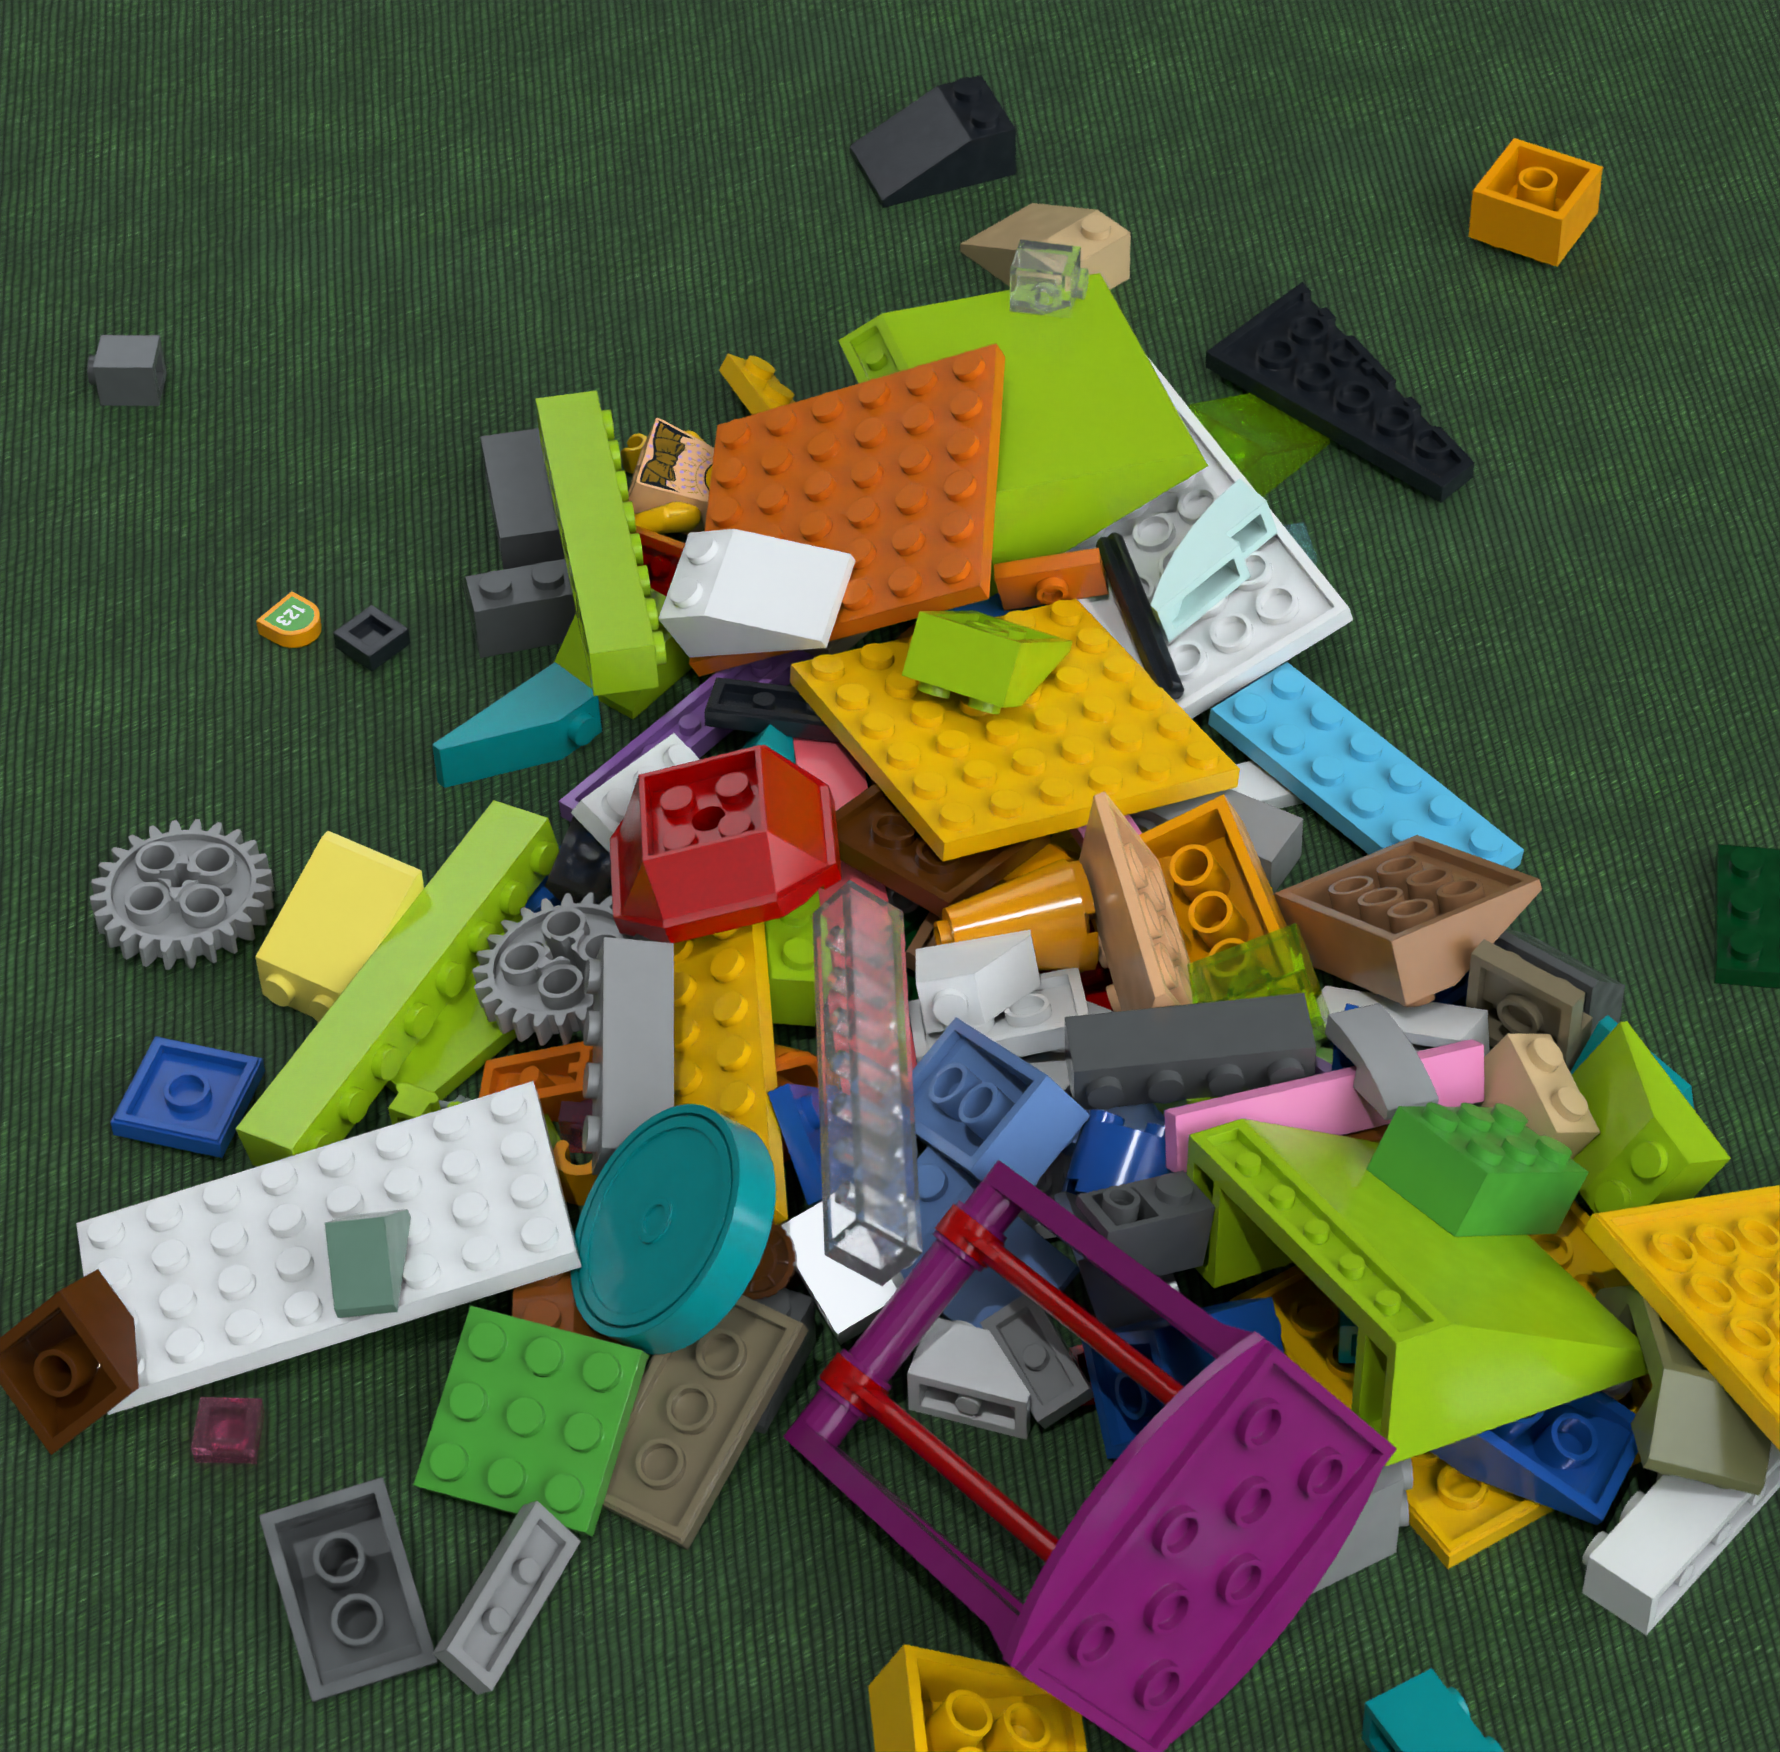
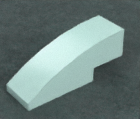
M1240 478L1221 494L1193 524L1174 551L1159 580L1150 606L1161 633L1168 642H1171L1219 601L1249 579L1251 576L1245 559L1278 533L1267 500Z

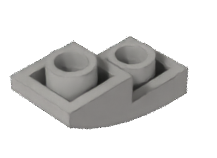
M1379 1003L1328 1014L1325 1035L1357 1067L1353 1087L1385 1120L1393 1118L1398 1106H1426L1429 1102L1438 1104L1439 1098L1417 1052L1402 1029Z

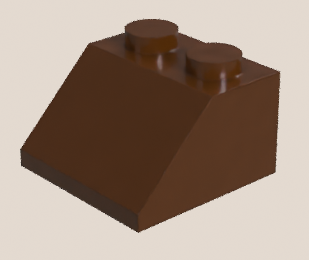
M99 1269L58 1291L0 1337V1385L51 1455L139 1389L134 1318Z

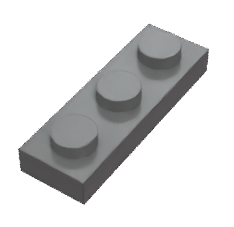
M538 1501L523 1505L432 1654L477 1695L492 1691L581 1541Z

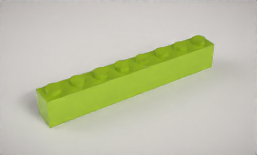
M597 390L535 398L539 440L593 695L599 696L659 687L657 665L667 663L665 643L662 631L652 632L659 630L657 608L654 598L645 599L651 597L647 565H643L640 534L636 533L632 501H629L626 474L621 467L618 440H615L611 410L601 411Z
M495 800L492 801L235 1128L252 1165L258 1167L342 1141L354 1125L364 1118L373 1100L387 1082L397 1075L403 1061L420 1039L430 1032L433 1022L450 1000L462 990L473 968L479 964L477 952L490 950L487 940L490 934L501 935L504 931L501 922L504 919L511 921L514 916L520 914V909L526 906L527 900L539 884L555 869L562 854L549 818Z

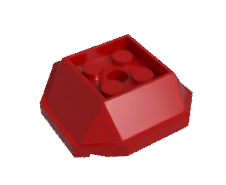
M757 745L639 774L625 817L610 837L613 919L619 933L630 936L639 934L650 940L664 943H678L782 918L806 903L820 888L826 890L842 880L835 801L829 785L766 745Z

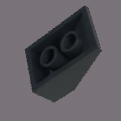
M982 75L965 77L934 87L851 144L850 154L882 208L1016 175V128Z

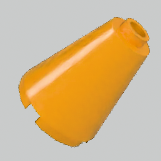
M1074 858L1061 859L943 908L942 920L935 921L933 925L935 944L942 945L1031 930L1039 970L1057 971L1078 968L1079 973L1096 969L1099 955L1098 932L1089 933L1088 914L1095 913V907L1083 866L1079 860L1074 861Z

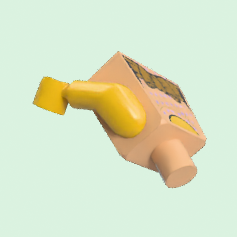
M656 417L648 437L640 433L633 434L627 441L628 448H624L620 452L624 470L633 474L628 495L629 501H632L636 526L658 534L682 533L689 535L691 532H703L706 523L714 447L708 445L696 432L683 431Z

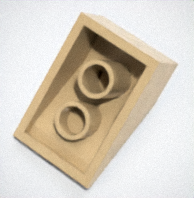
M1031 203L960 244V252L1012 289L1100 273L1111 290L1130 279L1131 232L1097 209Z

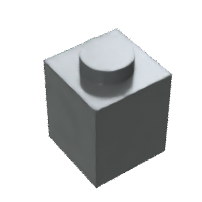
M160 335L100 336L96 355L89 356L87 365L88 381L90 385L97 386L100 405L160 406L167 376Z

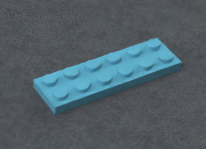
M1288 662L1210 710L1208 724L1367 854L1419 835L1511 869H1515L1521 864L1523 848Z

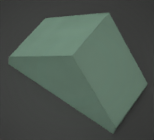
M408 1209L348 1215L325 1222L334 1311L338 1318L398 1312L411 1220Z

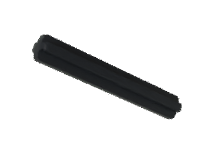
M1112 532L1108 537H1100L1096 543V548H1099L1105 571L1144 669L1158 687H1162L1172 699H1179L1184 693V687L1123 536Z

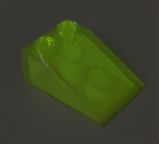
M1251 393L1187 405L1254 490L1262 497L1330 444V439Z

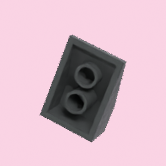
M383 1477L259 1515L313 1703L438 1663L437 1658L432 1654L434 1647Z

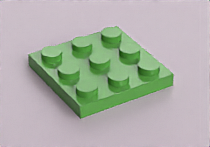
M470 1306L413 1485L421 1490L515 1516L523 1505L538 1501L568 1530L593 1537L649 1355L639 1349Z

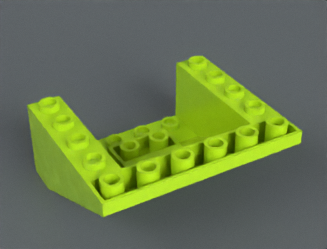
M1100 273L882 313L838 340L858 383L997 343L1005 355L989 597L998 593L994 579V564L1065 553L1208 467L1192 435Z
M1238 1119L1189 1135L1187 1175L1215 1206L1203 1266L1195 1267V1269L1213 1288L1294 1262L1358 1327L1351 1410L1397 1448L1384 1465L1385 1467L1649 1374L1638 1337L1528 1235L1454 1237L1366 1170L1379 1142L1248 1119Z

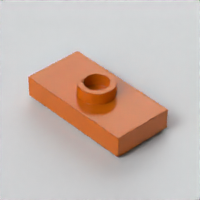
M1099 548L994 564V579L1004 611L1044 604L1050 605L1058 600L1082 599L1109 594L1107 576Z

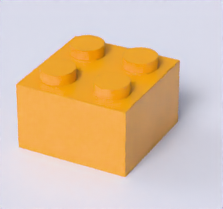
M1514 138L1472 191L1468 237L1557 267L1598 213L1603 166Z

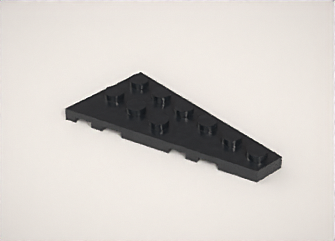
M1303 282L1206 351L1205 367L1440 503L1473 478L1475 462L1441 426H1431L1421 415L1422 407L1412 396L1405 398L1396 389V379L1355 336L1345 335L1335 325L1336 317L1327 307L1320 309L1311 300V290Z

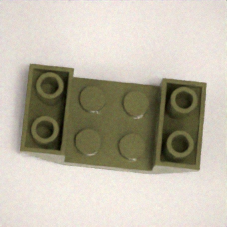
M1633 1285L1599 1289L1595 1298L1638 1337L1653 1386L1631 1422L1643 1468L1654 1470L1662 1475H1676L1709 1483L1721 1489H1734L1759 1495L1766 1481L1772 1444L1769 1438Z

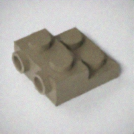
M1484 939L1471 953L1466 1007L1488 1010L1489 1045L1495 1047L1507 1033L1551 1034L1555 1044L1563 1054V1059L1569 1071H1571L1591 1036L1593 1017L1583 1012L1586 992L1574 987L1567 980L1555 977L1523 960L1516 953L1506 951Z

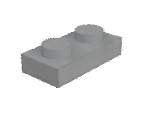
M1024 1294L980 1322L983 1329L991 1332L1030 1392V1410L1037 1423L1044 1429L1094 1397L1089 1381L1050 1315Z

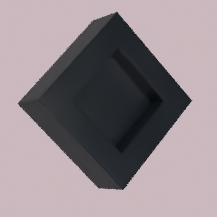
M373 605L333 632L335 647L371 672L410 644L408 628Z

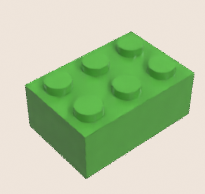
M1432 1102L1427 1103L1426 1106H1398L1366 1170L1454 1237L1556 1234L1589 1173L1570 1158L1572 1151L1565 1144L1548 1136H1539L1526 1126L1528 1119L1525 1115L1501 1103H1496L1494 1107H1478L1469 1103H1462L1460 1107H1444Z

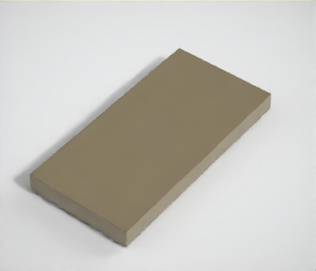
M741 1295L728 1314L705 1336L681 1350L667 1354H653L640 1382L602 1508L688 1550L809 1331L807 1327L789 1316Z

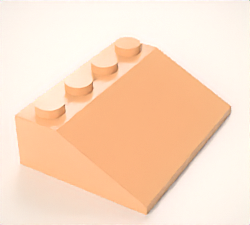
M1106 792L1094 795L1079 862L1082 864L1094 901L1095 913L1088 915L1089 920H1095L1099 933L1098 960L1104 969L1109 968L1114 983L1106 986L1108 999L1113 1011L1119 1012L1203 1003L1160 862Z

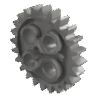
M195 819L189 830H181L178 821L173 820L167 833L162 834L153 825L149 827V839L142 840L135 835H130L128 837L131 849L125 850L113 847L111 852L114 863L100 862L98 866L101 877L91 881L94 895L90 896L93 915L99 934H105L108 947L121 946L123 958L126 960L140 952L142 965L145 967L149 966L157 957L163 958L165 970H170L176 959L184 958L188 968L192 969L195 966L196 957L200 955H205L210 962L215 963L217 962L216 950L222 947L231 953H237L236 938L239 937L253 941L255 939L253 925H266L268 921L265 910L274 908L272 892L275 891L266 853L259 854L255 840L243 842L242 831L239 829L224 836L221 822L214 824L208 831H203L200 819Z
M589 892L581 903H574L571 894L566 893L561 905L553 906L545 898L541 902V911L533 913L530 909L523 907L520 909L522 921L516 923L504 919L501 924L505 934H490L487 940L490 950L478 951L476 954L480 966L472 970L476 981L474 988L480 1006L484 1008L487 1020L489 1022L497 1021L501 1033L505 1034L515 1029L518 1041L523 1042L536 1032L540 1045H545L553 1034L560 1035L563 1045L569 1044L573 1032L581 1031L583 1034L587 1010H593V994L584 993V974L587 959L597 958L604 937L653 941L639 934L630 936L619 933L613 919L611 895L599 905L596 904L593 892Z

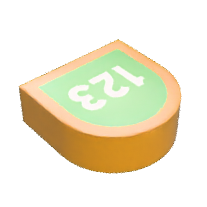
M292 591L256 620L258 634L287 648H299L312 643L319 637L322 630L318 607Z

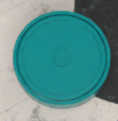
M683 1104L668 1108L652 1116L637 1127L619 1145L602 1168L588 1194L574 1236L582 1267L571 1270L573 1296L581 1316L595 1331L631 1348L642 1350L647 1354H667L693 1344L711 1331L728 1314L745 1291L759 1265L774 1217L776 1182L773 1163L768 1149L755 1132L703 1105Z

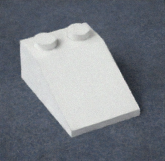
M738 529L691 532L687 537L658 619L689 658L827 648L856 560L849 553Z

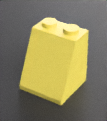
M327 831L321 837L255 956L262 995L279 1006H289L313 1017L319 1022L424 889L422 870Z

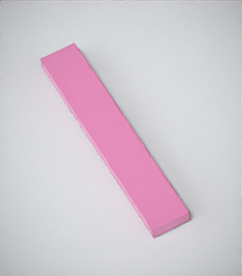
M1470 1039L1417 1052L1436 1090L1439 1105L1444 1107H1460L1462 1103L1474 1104L1485 1101L1484 1044ZM1352 1066L1164 1110L1166 1168L1173 1172L1183 1170L1187 1172L1189 1135L1238 1119H1248L1335 1135H1344L1390 1124L1392 1119L1385 1120L1353 1087L1357 1067Z

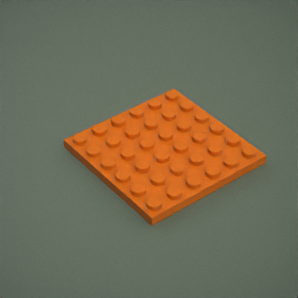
M997 343L717 425L705 531L738 529L851 554L856 561L829 642L918 618L919 611H946L989 599L1005 355ZM797 650L690 657L689 665L700 677Z

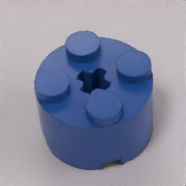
M1091 1109L1089 1112L1091 1116L1080 1129L1062 1192L1066 1191L1079 1195L1111 1186L1174 1173L1166 1168L1165 1126L1147 1123L1143 1132L1125 1127V1119L1118 1115Z

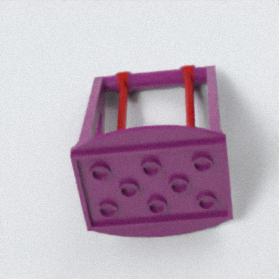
M998 1160L966 1202L962 1203L959 1200L956 1204H953L936 1225V1230L932 1235L937 1239L850 1351L843 1348L840 1353L837 1352L819 1375L820 1379L817 1381V1384L821 1388L783 1437L984 1621L1003 1654L1002 1659L1022 1676L1135 1751L1164 1752L1173 1741L1198 1722L1248 1673L1295 1617L1336 1558L1364 1509L1382 1468L1397 1448L1256 1331L1249 1332L1221 1324ZM1024 1211L1216 1360L1184 1387L1004 1247L1006 1245L1004 1243L1008 1238L1003 1234L1019 1213ZM991 1268L1165 1405L1128 1445L1102 1477L1060 1539L1055 1537L888 1397L889 1391L892 1388L888 1383L976 1269L981 1273L984 1269ZM873 1416L1045 1562L1025 1602L838 1447L860 1418L866 1421L869 1417Z

